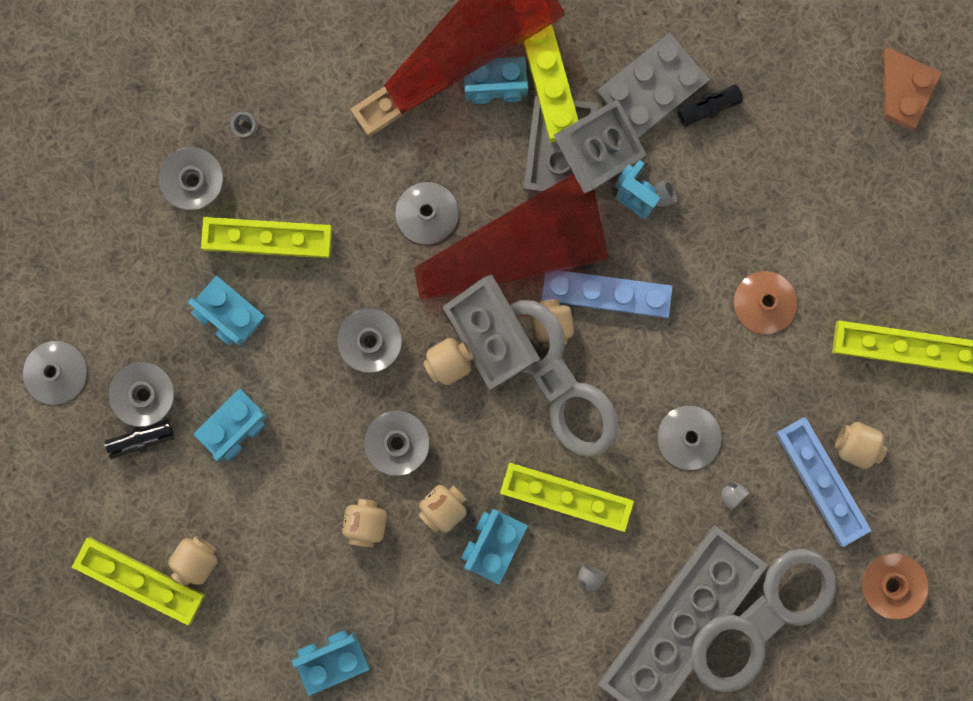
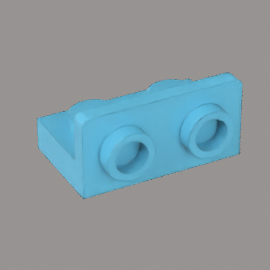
M526 56L463 60L465 100H472L474 104H486L492 98H503L505 102H517L522 100V97L528 96Z
M639 160L634 167L628 164L618 178V182L615 185V188L618 189L615 199L646 220L661 197L656 194L657 190L651 184L644 180L640 182L636 180L645 164Z
M217 275L196 299L191 297L188 301L194 307L191 314L204 325L209 321L218 328L215 334L229 346L233 342L242 346L266 318Z
M239 389L193 435L213 454L212 457L216 461L222 462L226 459L229 462L243 449L240 444L248 436L254 438L265 428L266 424L263 421L268 416L242 389Z
M494 508L490 514L484 511L476 527L477 530L481 531L475 544L469 541L461 559L467 561L464 569L471 570L500 584L528 525Z
M346 630L327 637L329 643L317 648L316 644L313 643L297 650L298 657L294 658L291 662L293 667H297L308 696L370 670L356 632L347 635Z

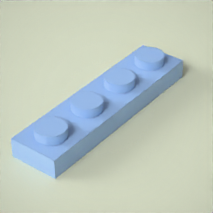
M546 269L541 301L559 299V303L564 305L668 318L673 286Z
M802 417L775 433L839 545L844 547L871 532L872 530L807 418Z

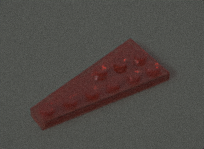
M459 0L385 83L384 87L401 115L558 21L565 16L564 10L557 0Z
M573 173L414 267L419 298L427 300L464 292L482 278L491 274L497 284L609 260L595 190L584 193Z

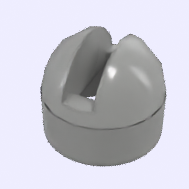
M241 111L232 117L231 129L237 136L251 137L257 131L258 122L253 114ZM240 119L251 123V130L239 125Z
M665 179L653 186L657 190L656 194L661 197L656 206L667 207L677 202L676 192L669 180Z
M731 482L726 487H723L721 499L732 511L750 492L743 485Z
M582 564L578 574L579 586L586 588L588 592L596 591L602 586L606 573L590 565Z

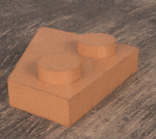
M886 47L882 52V60H884V77L882 78L883 91L885 93V101L883 102L884 118L913 131L924 112L941 76V72Z

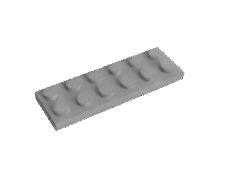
M713 525L602 676L598 685L619 701H670L693 670L691 650L696 635L705 624L716 617L733 615L768 565L717 526ZM716 635V636L712 639V641L709 643L708 648H709V646L712 644V642L714 641V639L717 637V635Z

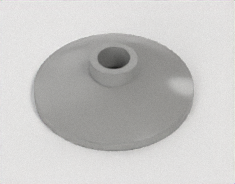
M196 147L182 148L172 153L164 161L159 173L160 189L164 197L175 207L189 211L199 210L210 205L219 196L223 186V171L217 159L208 151ZM192 176L199 178V183L196 186H189L188 184Z
M431 182L418 183L408 188L401 195L396 206V221L399 229L409 240L422 245H432L445 240L454 231L459 218L458 205L451 192L445 187ZM429 206L433 209V212L430 216L425 217L421 214V209Z
M362 309L352 313L342 323L338 332L337 345L341 357L350 367L360 372L375 373L388 368L397 359L402 346V335L398 324L389 314L378 309ZM368 336H374L377 340L376 345L372 348L365 346V339Z
M61 341L46 342L36 347L27 357L23 368L24 384L28 392L38 401L50 405L64 404L73 400L84 388L88 373L87 364L81 352L74 346ZM54 366L57 371L56 375L49 378L47 370Z
M147 362L127 365L115 375L109 388L110 406L115 415L126 424L137 427L156 424L169 413L173 405L174 386L172 380L157 365ZM143 389H147L150 393L149 399L146 401H141L139 398V393Z
M682 406L672 410L664 417L658 429L657 441L662 455L669 463L680 469L695 470L708 465L714 460L721 447L722 435L718 422L708 411L697 406ZM689 431H693L697 436L693 444L688 443L685 438Z
M390 411L377 417L368 427L364 440L365 452L370 463L380 472L392 476L406 475L419 468L426 459L429 451L428 432L423 423L414 415L404 411ZM396 437H400L404 442L400 450H395L391 444L392 440Z

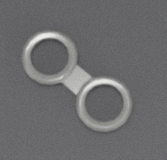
M520 300L511 304L510 307L516 317L520 314L531 315L539 319L548 332L550 347L547 356L543 360L537 361L524 369L523 372L533 374L536 382L549 402H551L549 409L550 423L556 437L567 449L577 455L593 457L605 453L614 444L618 433V418L612 402L601 390L590 384L578 383L562 359L565 348L564 332L557 317L546 306L529 300ZM583 397L592 402L599 410L603 419V432L598 441L593 443L584 442L575 437L568 429L564 418V408L570 398Z
M804 548L786 552L778 557L768 569L763 584L764 595L754 602L740 616L732 614L719 616L705 624L696 635L691 650L692 667L698 679L710 689L725 693L741 690L752 683L762 669L766 656L765 642L785 623L795 626L813 623L824 616L832 605L837 590L836 575L827 559L818 552ZM809 563L818 570L821 576L822 587L819 597L813 605L805 610L796 612L788 610L783 606L779 598L778 586L781 577L787 569L795 564ZM730 629L742 631L750 642L751 653L748 663L742 671L734 676L725 678L714 676L706 663V652L709 643L722 631Z

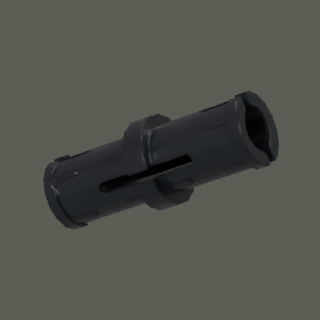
M736 84L714 94H704L700 100L678 108V118L683 127H687L707 117L712 119L717 117L719 112L743 103V96Z
M165 420L143 429L136 427L130 433L106 439L105 447L107 453H111L109 454L110 459L113 460L138 450L142 453L153 445L175 440L172 427H169L170 421Z

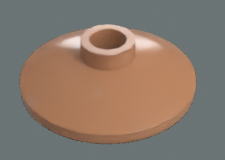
M769 271L753 273L746 277L736 289L734 295L736 316L752 332L758 334L777 333L785 329L795 317L797 311L796 292L790 282L777 273ZM764 296L772 298L773 305L771 307H766L763 304Z
M899 553L881 555L873 560L864 572L862 579L864 598L869 607L880 616L894 620L908 618L917 613L927 599L929 588L926 573L917 561L907 555ZM894 579L897 583V588L890 592L887 589V582Z

